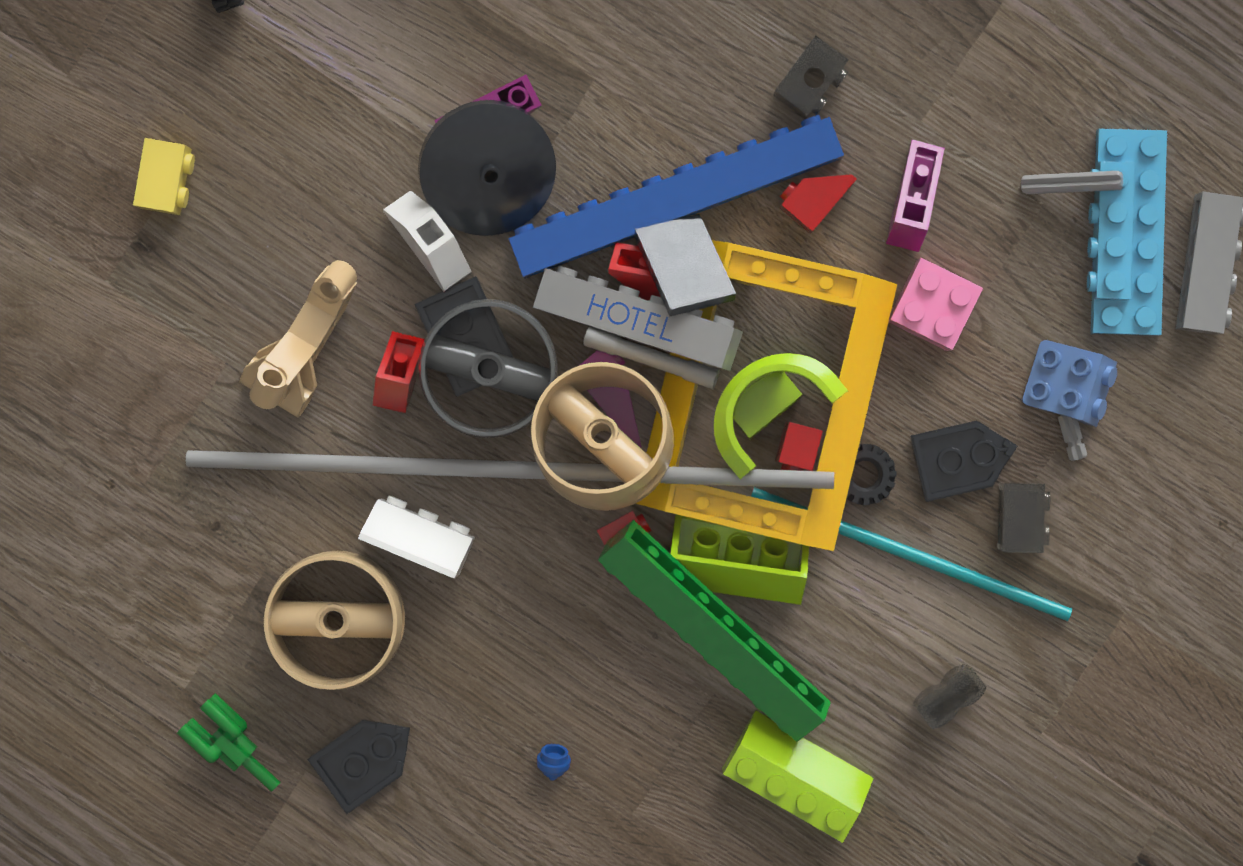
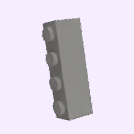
M1204 191L1195 195L1175 329L1218 335L1224 334L1225 328H1229L1232 319V309L1228 308L1229 296L1234 294L1237 284V275L1233 274L1234 262L1239 260L1242 250V241L1238 240L1239 227H1243V197Z

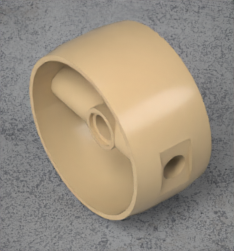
M595 362L580 365L564 372L545 389L533 413L531 444L535 459L545 479L556 492L581 507L609 511L622 509L641 501L659 485L668 470L672 458L674 433L667 406L660 393L647 379L636 371L619 364ZM597 387H619L633 391L649 401L658 411L663 421L662 438L655 457L652 459L618 428L613 419L605 416L581 392ZM554 418L624 484L609 489H586L572 485L557 476L548 467L545 458V438L552 419ZM600 431L612 433L610 439L605 443L595 442L594 437Z
M348 551L321 552L292 565L280 576L273 586L264 612L265 638L276 662L295 680L321 690L349 689L372 679L395 656L405 629L404 603L393 579L380 565L371 559ZM336 560L356 565L368 572L381 585L390 603L281 599L288 584L303 568L318 561ZM330 611H337L342 615L344 622L340 629H333L328 625L327 615ZM282 636H311L332 639L339 637L391 639L380 662L371 670L354 677L330 678L316 674L302 666L291 655Z

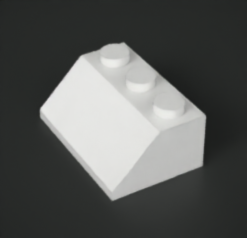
M388 495L387 500L378 499L358 539L451 578H456L460 575L475 539L474 536L468 534L470 528L451 521L450 526L437 521L439 515L422 508L419 509L418 513L406 509L407 502Z

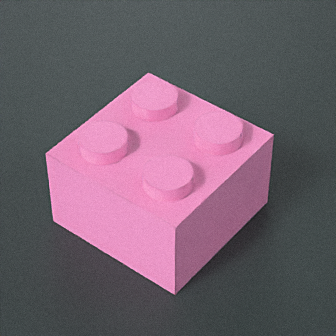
M920 258L916 261L892 309L889 323L946 351H951L983 288Z

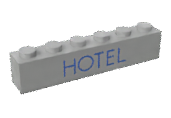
M559 265L557 272L545 268L533 308L731 371L743 331L733 328L735 321L715 315L713 321L701 318L703 313L701 310L670 317L660 297L651 295L650 301L638 298L640 291L620 285L619 291L607 288L609 281L589 275L588 281L576 278L578 272Z

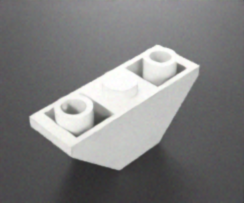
M409 191L383 209L385 215L443 292L472 272L452 232L437 212L412 191Z

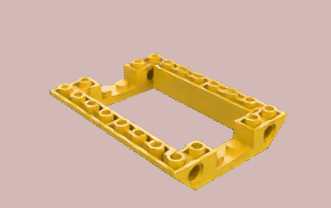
M712 240L729 279L736 281V283L752 287L761 286L822 300L823 303L839 307L848 306L856 308L839 380L848 391L833 403L817 471L834 472V489H813L808 510L707 485L659 483L648 496L636 504L797 544L834 551L897 284L860 272L729 242ZM717 305L699 309L703 311L701 318L713 321ZM670 352L672 356L703 364V362ZM666 372L660 395L667 406L674 433V448L669 466L679 467L698 384ZM657 410L646 452L652 459L659 449L663 432V421Z

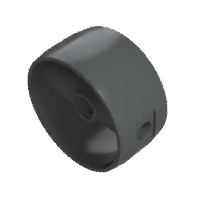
M482 299L471 301L447 312L429 331L419 357L420 385L424 397L433 412L451 428L466 435L480 438L503 437L522 430L532 423L535 407L520 420L503 427L480 428L470 426L455 419L439 404L431 390L427 368L535 401L539 400L545 389L557 378L556 352L545 328L526 310L501 300ZM488 306L507 309L528 320L539 332L547 348L549 368L441 336L437 333L452 317L465 310ZM483 359H492L497 363L498 372L494 377L485 378L479 373L478 365Z

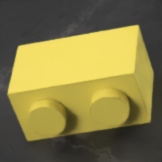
M145 138L133 206L140 209L180 215L181 208H186L189 198V189L185 188L187 174L191 175L194 169L195 156L191 154L192 149L183 144Z

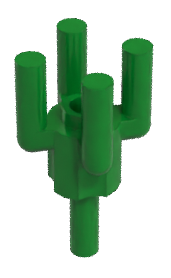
M215 693L200 709L220 728L211 735L194 718H191L176 734L208 763H214L220 758L234 772L242 765L272 792L280 784V781L251 755L257 746L243 734L247 729V722Z

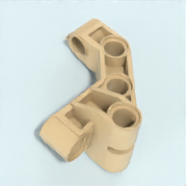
M337 260L324 269L315 280L305 304L284 337L260 349L244 368L239 382L251 389L250 399L256 406L263 409H272L279 406L297 418L301 416L308 406L317 387L313 363L346 310L357 285L356 271L348 263Z

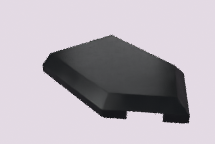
M977 420L910 436L925 502L993 487L1002 469L1018 447V445L997 434Z
M362 720L307 759L346 815L402 776L410 727Z

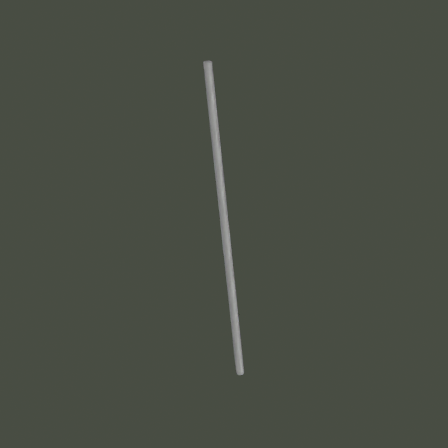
M188 450L186 453V466L197 468L545 479L537 462L195 450ZM546 462L548 467L563 480L622 482L604 464ZM669 466L660 483L834 489V472L753 469L740 480L731 468Z

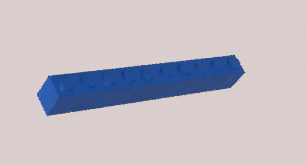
M820 115L810 117L800 122L802 127L791 132H789L788 127L778 129L768 134L770 139L757 144L756 139L749 140L737 146L738 152L725 156L724 151L712 154L705 158L706 164L693 168L692 163L683 165L673 170L674 176L664 180L661 179L660 175L642 181V188L630 192L629 188L626 187L610 193L611 200L598 204L597 200L594 199L577 206L579 212L566 216L564 211L545 218L547 224L534 228L531 223L513 230L515 236L510 237L509 241L522 276L526 279L544 272L545 268L552 269L558 265H563L613 246L616 242L621 243L632 239L635 235V229L698 214L841 160L844 153L830 117L822 120Z

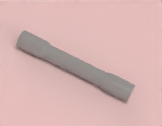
M589 326L583 345L657 368L710 389H714L720 373L719 369L642 346Z

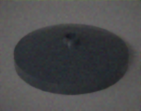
M480 100L456 107L445 114L432 127L420 151L418 174L427 203L446 224L464 233L493 236L521 227L542 209L551 194L555 182L556 159L549 137L540 123L531 114L507 102ZM489 170H494V171H495V172H492L490 176H485V173H486L487 171H489Z

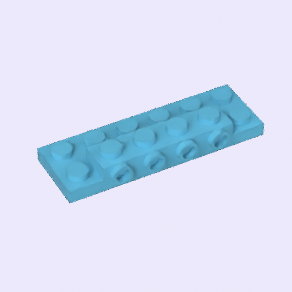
M1096 130L1095 169H1091L1090 172L1120 171L1123 174V188L1121 190L1095 191L1094 203L1089 205V223L1094 224L1093 237H1089L1087 247L1088 257L1093 258L1092 271H1088L1086 282L1087 291L1092 292L1091 334L1159 336L1162 333L1167 130Z

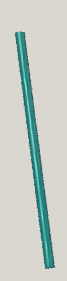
M754 487L751 497L808 510V507ZM841 520L838 531L840 535L1068 621L1071 616L1072 608Z

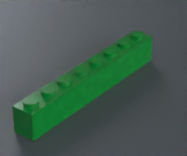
M632 520L606 543L598 558V561L604 566L605 570L619 579L629 589L631 594L642 600L660 620L665 621L678 633L685 643L690 644L701 654L709 665L714 666L724 675L734 688L739 689L748 697L758 710L763 711L771 718L782 732L787 733L793 740L798 742L825 721L831 701L638 523Z

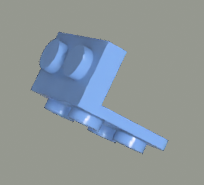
M1043 340L1038 347L1023 395V403L1030 407L1070 417L1084 424L1097 427L1099 420L1104 417L1107 409L1106 396L1109 387H1112L1116 381L1117 362L1103 354Z

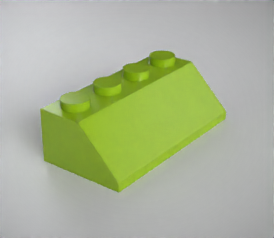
M675 514L670 554L711 592L801 605L807 581L809 546Z
M757 710L753 713L722 767L725 776L842 843L859 816L874 779L872 776L804 737L796 742L787 733L782 732L771 718Z

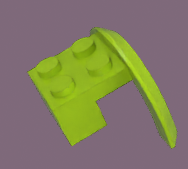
M785 353L771 355L749 364L728 383L716 407L714 436L721 456L740 480L753 470L756 465L740 446L734 432L733 420L751 440L797 402L803 394L785 372L807 378L833 404L848 390L823 363L800 354Z

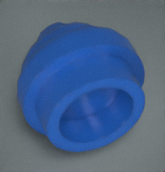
M547 744L542 747L541 752L537 755L538 769L551 781L562 776L571 764L567 748L559 744Z

